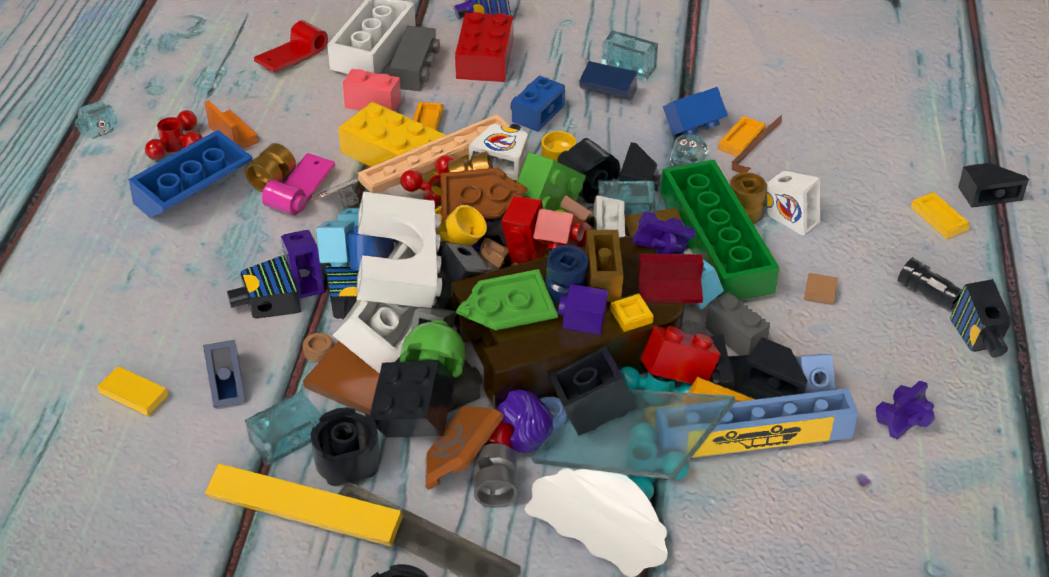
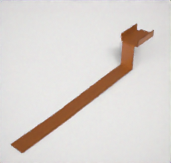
M782 115L763 130L732 161L733 171L743 173L751 169L750 167L741 166L739 163L782 122Z

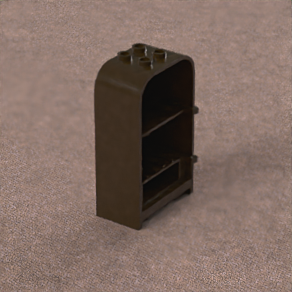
M629 236L619 237L623 267L621 299L639 294L637 274L640 254H657L653 248L635 245L633 237ZM585 246L579 247L585 252ZM548 256L451 282V310L456 311L461 303L468 299L472 294L474 286L481 280L539 269L544 282H546ZM552 301L558 314L559 304ZM607 302L601 335L564 329V315L558 314V318L494 330L456 313L454 325L464 343L471 341L484 368L483 389L492 408L499 411L500 403L506 400L510 391H529L539 399L544 397L559 398L548 374L604 346L607 347L619 370L623 367H633L639 374L647 373L648 370L643 364L641 356L654 326L666 329L668 326H673L681 330L685 303H646L654 315L653 323L624 332L610 311L611 302Z

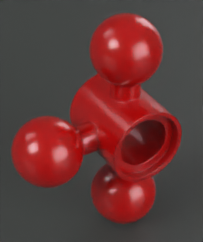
M183 110L176 118L167 117L160 120L157 124L160 139H151L146 143L145 154L152 160H159L165 156L166 152H178L202 139L201 134L195 131L183 134V130L190 131L196 127L197 116L190 110Z
M450 155L440 156L435 162V170L438 175L433 176L429 182L423 180L418 171L407 170L401 175V186L408 192H415L419 189L423 190V199L434 201L435 209H437V207L441 206V195L435 194L432 186L441 188V173H448V162L455 159Z

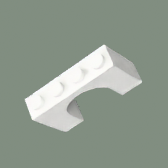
M363 192L358 213V234L396 239L409 246L416 255L402 260L362 255L357 276V300L432 308L435 296L439 297L442 289V278H437L441 267V256H436L440 247V235L436 234L440 216L435 214L434 201Z

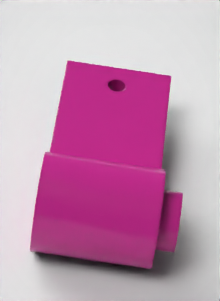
M307 153L284 183L270 180L266 184L262 193V203L294 216L305 209L309 199L335 167V162Z

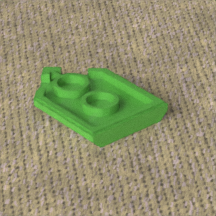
M539 269L478 281L472 289V294L456 310L457 314L494 330L558 318Z

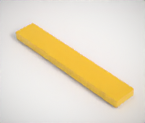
M218 463L205 491L208 498L392 547L404 516L400 510Z

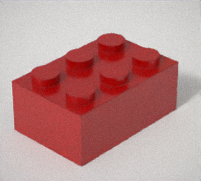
M480 12L465 13L455 52L456 79L505 82L514 40L512 15L502 13L482 14Z

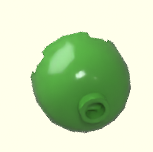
M433 320L415 326L408 333L402 344L400 362L439 360L454 377H458L463 371L465 362V344L459 333L446 322Z

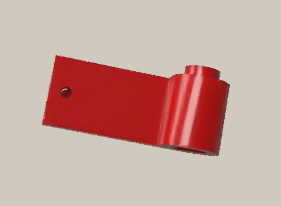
M299 20L291 28L290 42L255 56L254 62L267 68V71H279L323 51L328 43V34L304 20Z

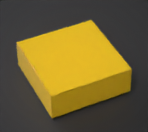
M640 294L611 302L610 311L624 332L653 323L654 315Z

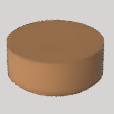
M314 333L306 337L302 344L305 358L312 362H320L333 347L332 338L324 333Z

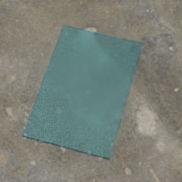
M629 389L637 408L579 437L570 419H568L531 459L534 464L674 480L736 400L734 396Z

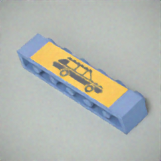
M846 388L659 411L656 429L658 447L662 460H665L671 454H680L686 459L849 439L853 438L858 410L849 389Z

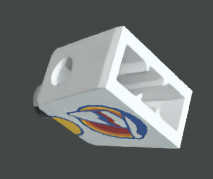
M497 124L490 125L470 143L469 161L472 155L487 151L493 168L501 169L509 178L518 181L527 158L528 134L518 124H511L509 127Z
M783 171L769 182L766 181L765 198L767 199V214L769 217L803 236L820 223V178Z

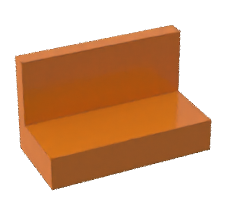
M210 101L204 102L209 128L213 132L219 130L242 149L258 143L257 133L231 110L222 113Z

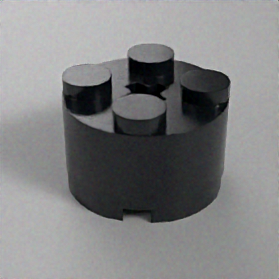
M584 138L568 151H563L557 159V162L586 176L579 195L589 204L595 203L597 195L605 197L612 189L609 185L613 178L617 180L620 174L619 160L589 138Z
M349 407L337 408L324 413L319 418V423L316 427H312L310 433L314 464L318 473L331 486L355 483L374 476L377 473V466L380 461L378 431L374 419L367 413L364 416L356 413L354 408Z

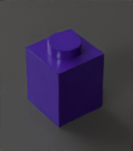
M570 284L568 295L561 296L558 314L564 315L563 328L601 335L606 314L608 290Z

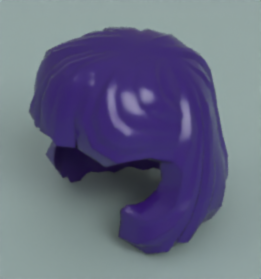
M525 390L510 391L506 400L500 403L498 410L504 415L501 422L504 424L510 423L515 429L510 438V443L515 451L532 453L551 435L553 416L548 407L535 394Z

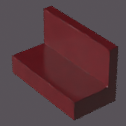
M640 254L637 277L639 294L644 302L703 303L701 285L704 265L703 255Z

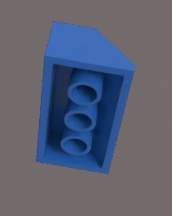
M216 130L128 179L133 204L149 218L248 164L253 161V157L222 132Z

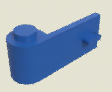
M354 226L353 231L348 233L351 269L359 270L362 255L388 258L394 250V242L398 240L358 234V226Z

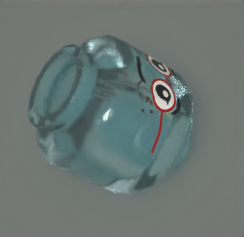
M98 101L79 108L75 124L81 134L85 133L89 138L95 139L113 132L114 125L117 124V118L110 105Z
M694 134L682 135L675 140L669 159L673 167L705 161L708 148L699 136Z

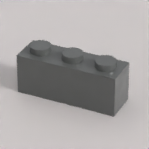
M407 26L389 67L390 76L400 77V89L420 91L423 83L428 81L429 68H433L435 53L438 54L440 49V39H436V29Z

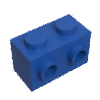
M538 76L518 96L512 99L510 105L512 122L539 132L565 106V85L550 80L547 77Z
M718 86L663 106L673 136L682 133L683 137L698 132L697 127L703 125L705 129L720 125L719 119L728 116Z

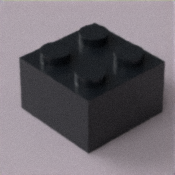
M606 346L548 374L578 437L587 432H592L599 426L615 418L622 417L629 411L637 408L630 390Z
M439 360L382 363L370 411V416L376 422L377 429L386 438L443 436L455 377Z

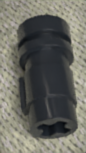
M914 257L910 258L902 268L897 282L906 287L910 286V289L914 292L920 291L924 296L951 310L956 305L962 289L941 275L930 271L931 268L929 266H922V262Z

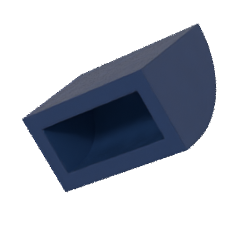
M589 61L579 80V85L584 90L631 100L637 90V71Z

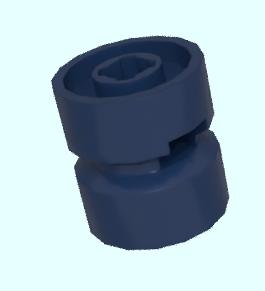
M561 245L549 252L545 285L552 301L560 304L561 296L568 295L570 284L586 286L588 256L582 249L572 245Z

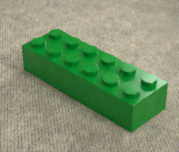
M715 159L663 169L661 196L668 209L677 208L686 227L694 228L696 235L687 244L693 254H702L703 260L715 268L724 290L717 298L726 292H731V295H734L739 301L775 294L780 267Z

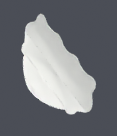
M564 468L555 475L544 476L533 483L532 499L525 506V512L532 517L541 518L548 522L560 535L580 540L592 555L611 561L618 566L624 575L635 577L643 569L661 565L667 560L668 551L664 540L667 536L666 527L658 521L655 510L643 491L627 476L606 469H580L573 471L572 469Z

